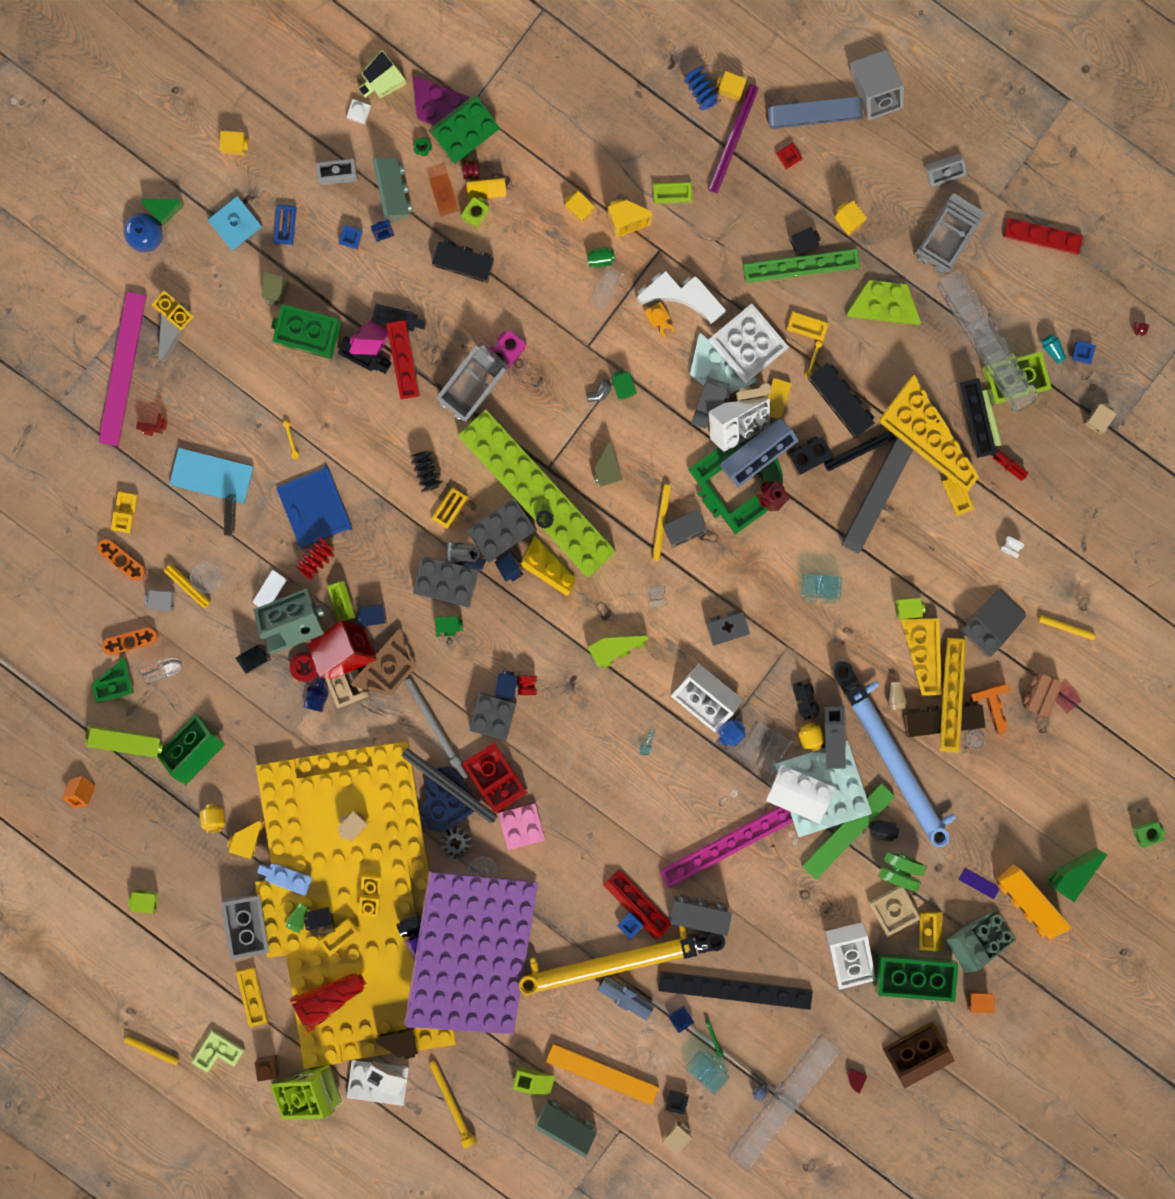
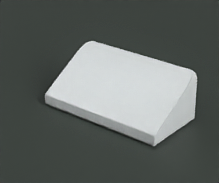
M272 570L253 603L260 607L276 601L289 579Z

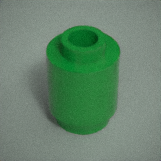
M609 247L591 249L590 252H587L589 267H594V269L612 266V262L615 261L614 250H610Z

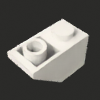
M373 1060L362 1083L378 1092L398 1096L407 1078Z

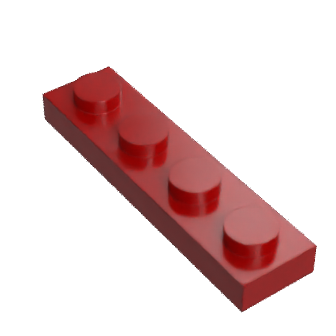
M1008 218L1003 238L1078 255L1083 235Z
M407 321L386 323L400 400L419 397L420 392Z

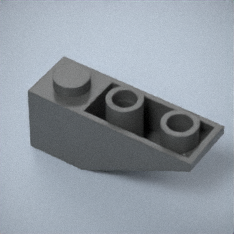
M844 706L825 707L826 769H846V711Z

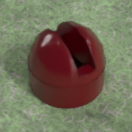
M1134 322L1133 332L1136 336L1139 333L1140 336H1144L1148 332L1149 324Z

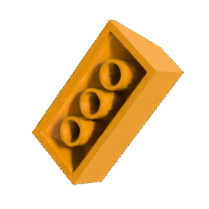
M1014 864L996 879L1000 883L997 887L1004 894L1008 893L1012 897L1010 901L1017 909L1021 907L1025 912L1022 915L1029 923L1032 921L1037 926L1035 930L1042 938L1046 936L1052 939L1072 928L1026 874Z

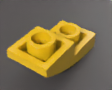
M165 290L151 304L180 331L194 317Z
M362 874L359 916L378 917L382 875Z

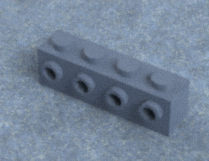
M779 418L719 465L732 483L739 488L799 440L793 430Z

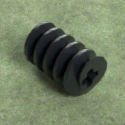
M423 451L410 456L415 457L411 463L418 465L414 468V471L420 472L416 478L423 479L418 483L419 486H425L421 493L437 489L443 483V480L436 479L441 474L434 473L438 466L432 465L436 458L429 457L434 453L433 451Z

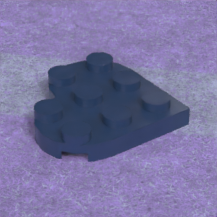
M450 767L437 768L439 772L475 798L466 783L454 769ZM427 776L425 781L427 798L420 808V819L427 829L435 832H444L475 812Z

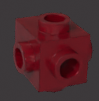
M778 481L764 482L760 485V490L755 494L761 506L767 508L769 512L779 511L790 499L789 495L784 491V486Z

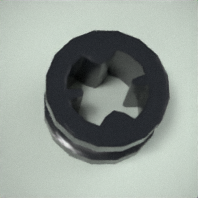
M542 511L536 517V522L541 528H549L553 524V515L548 511ZM546 514L547 517H550L551 520L548 522V525H544L543 522L539 521V518H542L541 515Z

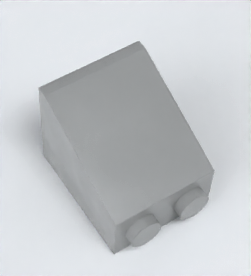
M887 50L876 52L871 56L857 59L850 63L851 77L858 96L861 98V105L867 121L904 108V85Z

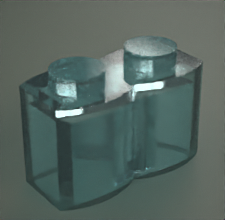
M803 573L801 596L805 597V601L817 602V598H823L826 603H836V600H841L842 577Z
M699 1050L685 1069L705 1088L716 1095L730 1077L727 1074L729 1070L721 1063L719 1065L714 1063L713 1060L715 1058L707 1051L703 1053Z

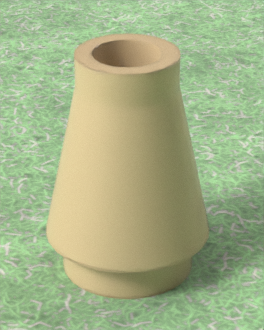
M902 682L890 683L888 702L890 710H905L907 701L902 688Z

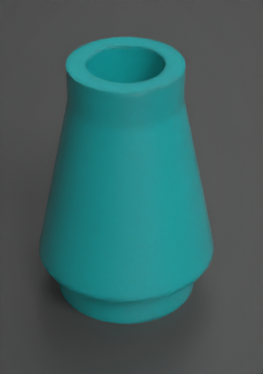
M1055 334L1049 335L1041 341L1042 348L1055 360L1056 364L1067 358L1059 337H1056Z

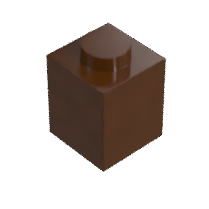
M277 1055L259 1057L254 1062L257 1082L277 1079L280 1074Z

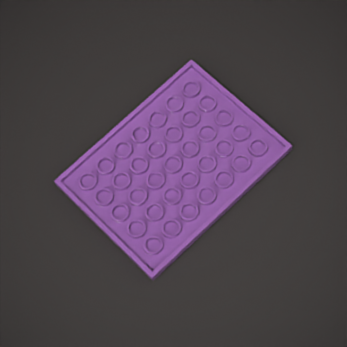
M429 871L404 1026L514 1034L520 997L519 982L524 973L538 887L537 882Z

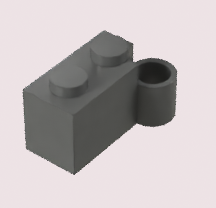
M707 376L691 422L692 425L706 429L709 421V411L722 405L724 401L727 402L731 391L728 390V383Z

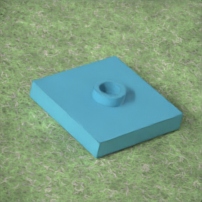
M238 196L208 219L209 223L232 251L262 228Z

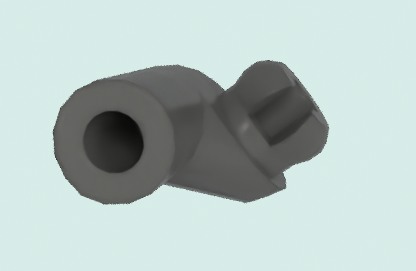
M602 380L597 392L587 393L588 402L605 400L612 388L610 382Z

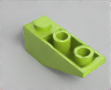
M647 635L605 637L587 648L598 667L603 666V668H606L614 663L613 659L619 656L622 659L631 654L629 652L630 649L636 647L638 650L647 644L646 640L649 638Z

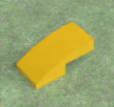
M118 491L111 530L131 533L138 501L137 493Z

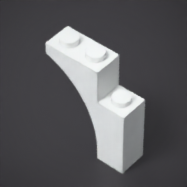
M666 271L663 274L659 272L652 279L653 283L649 287L645 285L637 292L639 294L637 301L641 305L660 300L678 302L698 312L710 326L726 312L724 307L696 276L692 279L688 277L681 284L683 287L680 288Z

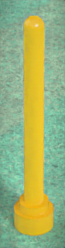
M431 1061L429 1066L462 1135L460 1142L464 1149L477 1143L475 1135L468 1132L436 1061Z

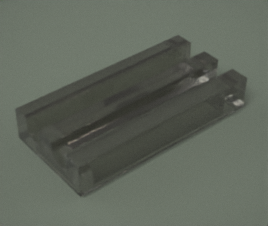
M228 494L225 497L224 535L231 536L235 532L236 494Z

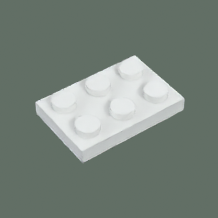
M352 1060L347 1098L404 1106L409 1066L378 1062L407 1078L398 1096L378 1092L362 1083L373 1061Z

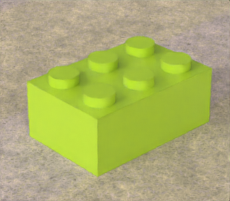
M1042 351L982 368L991 406L1052 389Z

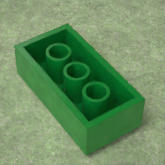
M878 953L875 992L878 996L955 1002L958 963L952 959Z

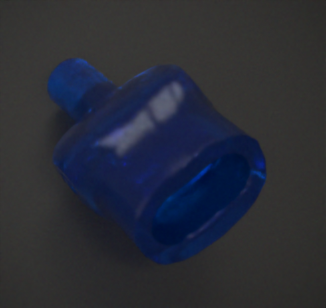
M318 675L316 686H309L307 688L304 708L323 712L329 695L328 690L323 688L325 678Z

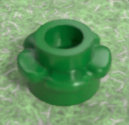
M422 137L414 141L413 150L417 155L427 156L429 151L432 150V144L429 143V139Z

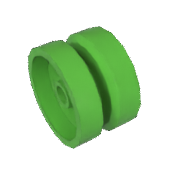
M887 851L884 861L894 867V869L881 867L878 877L897 886L918 892L921 882L919 879L911 876V874L924 876L927 866L906 855Z

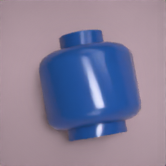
M728 719L718 728L717 732L720 735L718 740L724 746L729 744L732 747H736L745 738L746 728L737 719Z

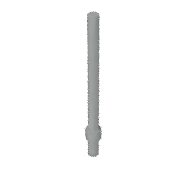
M411 678L405 680L404 683L450 758L451 766L456 768L462 780L469 777L461 764L463 761L454 752Z

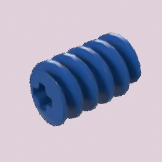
M704 66L697 67L689 72L684 80L685 84H690L688 89L690 91L694 90L692 96L698 97L696 103L701 104L699 107L701 111L710 109L721 101V99L716 100L719 92L712 93L716 87L708 86L712 80L704 79L708 73H701Z

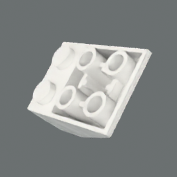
M769 398L724 403L709 411L710 439L725 452L770 426Z

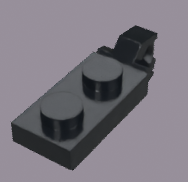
M375 304L372 322L387 326L386 323L406 320L408 332H414L415 328L425 330L427 323L426 321L418 320V315L413 312Z
M347 336L343 338L338 351L339 355L369 371L376 370L384 374L388 372L392 362L383 358L379 353L375 355L351 354L349 352L352 346L350 344L351 339Z

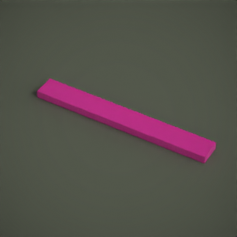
M126 293L98 443L119 447L147 299L146 295Z
M778 807L660 870L668 888L792 823L793 819L790 811Z

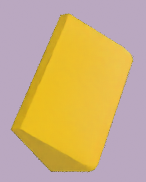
M504 178L469 181L466 183L469 200H472L473 197L485 199L505 197L507 195Z
M919 912L921 917L919 920V950L941 951L943 949L942 912Z

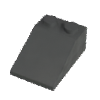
M998 589L959 631L986 657H991L1006 642L1025 619L1026 615Z

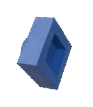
M344 225L338 244L358 250L363 231Z
M1077 340L1071 360L1090 365L1096 345Z
M630 911L617 926L632 939L645 924Z

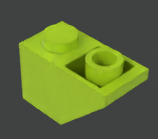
M518 1066L513 1090L529 1094H551L555 1075Z

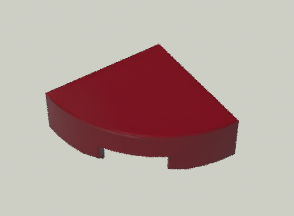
M849 1067V1083L853 1090L860 1094L867 1075Z

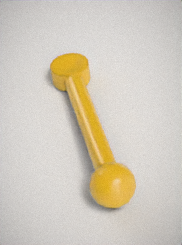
M820 340L815 343L816 348L809 369L805 373L807 379L812 375V369L819 349L823 346Z
M285 420L283 426L286 427L291 445V457L298 459L299 453L296 452L289 427L290 421Z

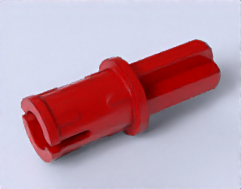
M1000 449L993 456V460L1020 481L1027 477L1028 471L1015 462L1016 459L1012 460Z

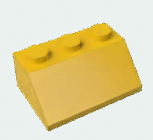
M618 199L611 202V206H608L607 217L615 238L650 226L652 223V211L628 200L622 201Z

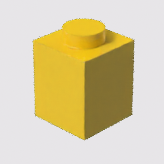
M725 71L723 77L719 76L716 87L719 88L718 92L720 95L740 101L747 79Z
M221 131L219 150L222 154L245 156L246 150H249V138H247L244 132Z
M579 191L576 194L572 192L565 200L567 202L565 208L581 224L595 211V206Z

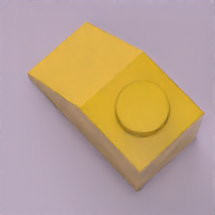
M261 819L236 832L234 836H230L227 847H230L229 853L248 859L253 858L264 820Z

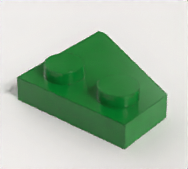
M121 658L119 663L112 669H108L101 678H98L91 684L97 704L135 694L127 658Z

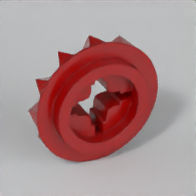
M299 652L293 656L289 668L296 680L309 682L317 677L316 666L310 656V652ZM311 661L308 666L310 671L304 670L299 673L302 668L300 662L307 663Z

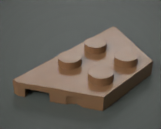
M400 628L376 654L377 660L367 664L350 685L389 696L393 695L416 668Z

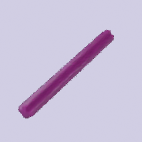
M749 85L709 186V191L712 193H718L759 90L755 85Z

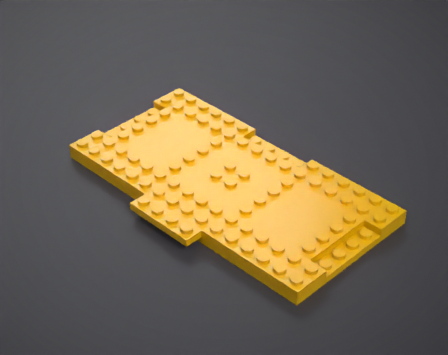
M409 740L256 765L271 863L280 864L313 877L306 896L274 885L266 880L255 882L256 893L260 895L269 953H266L267 958L286 955L292 997L334 982L352 973L362 974L367 983L364 985L365 989H363V992L346 1002L340 1009L308 1033L305 1028L309 1025L303 1026L295 1012L304 1069L392 1054L376 1043L375 1038L377 1034L411 1028L404 1026L414 961L404 942L408 937L402 938L396 924L401 919L415 912L422 914L430 870L423 826L420 819L413 765L402 757L406 748L410 749ZM354 810H357L369 823L352 842L349 839L346 841L339 835L340 830L337 828L341 824L338 821L345 814L350 815ZM362 874L382 875L378 917L359 916ZM300 903L309 907L308 911L329 907L333 913L335 927L349 916L360 930V933L329 956L318 942L326 934L312 936L310 931L306 930L305 924L300 933L294 932L285 926L287 924L286 920ZM415 1028L419 1051L452 1046L457 1043L455 1030Z

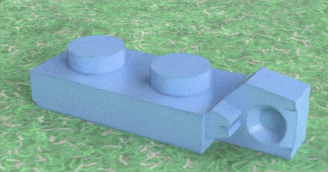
M271 863L270 867L261 864L257 873L266 876L265 880L269 881V883L306 896L313 878L307 874Z

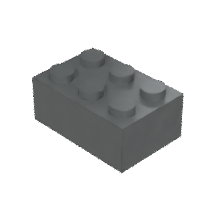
M514 498L467 530L487 562L490 563L536 532V529Z
M422 556L413 594L470 607L479 570Z
M678 894V896H673L669 920L670 924L728 936L732 911L723 902L711 904L707 899L697 898V900H692L688 895Z

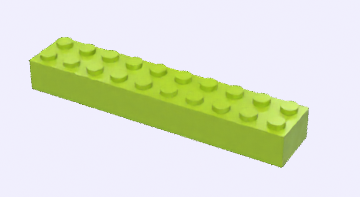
M487 410L481 413L457 435L535 521L537 515L542 511H548L553 515V524L549 528L542 529L587 578L616 553L612 546ZM546 514L541 515L542 518L540 517L539 521L543 522L544 525H548V522L551 520L550 517H547Z

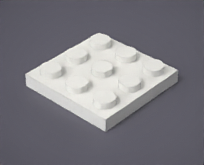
M753 304L749 305L709 339L710 343L745 384L789 348Z

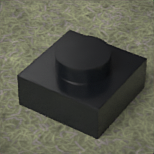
M670 1090L665 1109L684 1115L689 1094Z

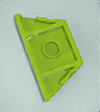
M869 280L846 317L918 326L921 324L908 285Z

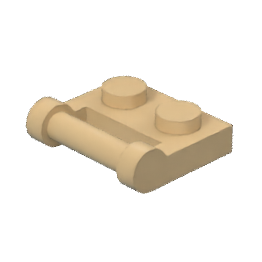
M764 383L758 389L751 390V387L740 388L735 394V402L768 397L771 392V386Z
M358 669L351 671L353 680L359 674ZM345 674L332 680L326 679L337 709L370 696L368 691L357 688L359 694L354 696Z

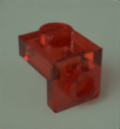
M158 413L156 424L137 422L136 429L142 431V435L153 436V433L163 434V430L167 428L168 421L165 419L164 414Z

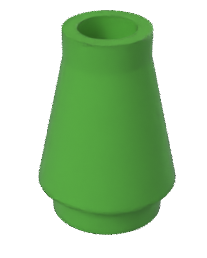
M299 903L286 920L287 924L285 927L300 933L301 929L303 930L304 919H306V912H308L309 907Z

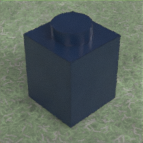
M385 604L360 607V611L357 612L358 622L362 623V627L387 623Z
M503 670V674H498L495 697L515 698L518 676L514 675L513 671Z

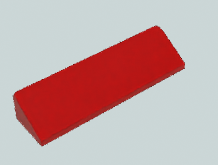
M620 869L603 884L628 912L632 911L645 924L643 928L653 939L660 938L672 925Z

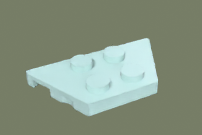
M701 333L699 334L690 376L704 386L707 376L728 383V390L731 393L757 381L753 377L745 384L710 341Z

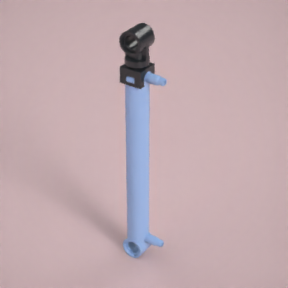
M844 661L836 662L832 667V675L837 680L842 691L845 692L843 693L858 716L926 833L928 840L937 847L945 846L949 842V833L945 830L944 826L955 820L956 816L951 814L941 820L938 818L874 708L868 693L879 687V683L875 681L863 687L849 663ZM840 666H845L847 669V673L844 676L838 675L837 670ZM937 832H942L943 834L940 841L934 840V835Z

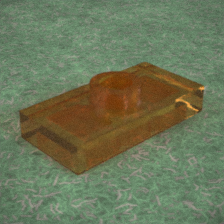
M447 173L430 178L429 182L440 216L459 211Z

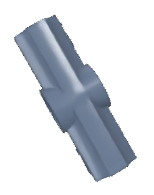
M608 976L602 979L597 988L598 991L614 1000V1003L619 1007L632 1011L644 1020H647L654 1009V1005L640 997L636 991L626 985L619 984Z

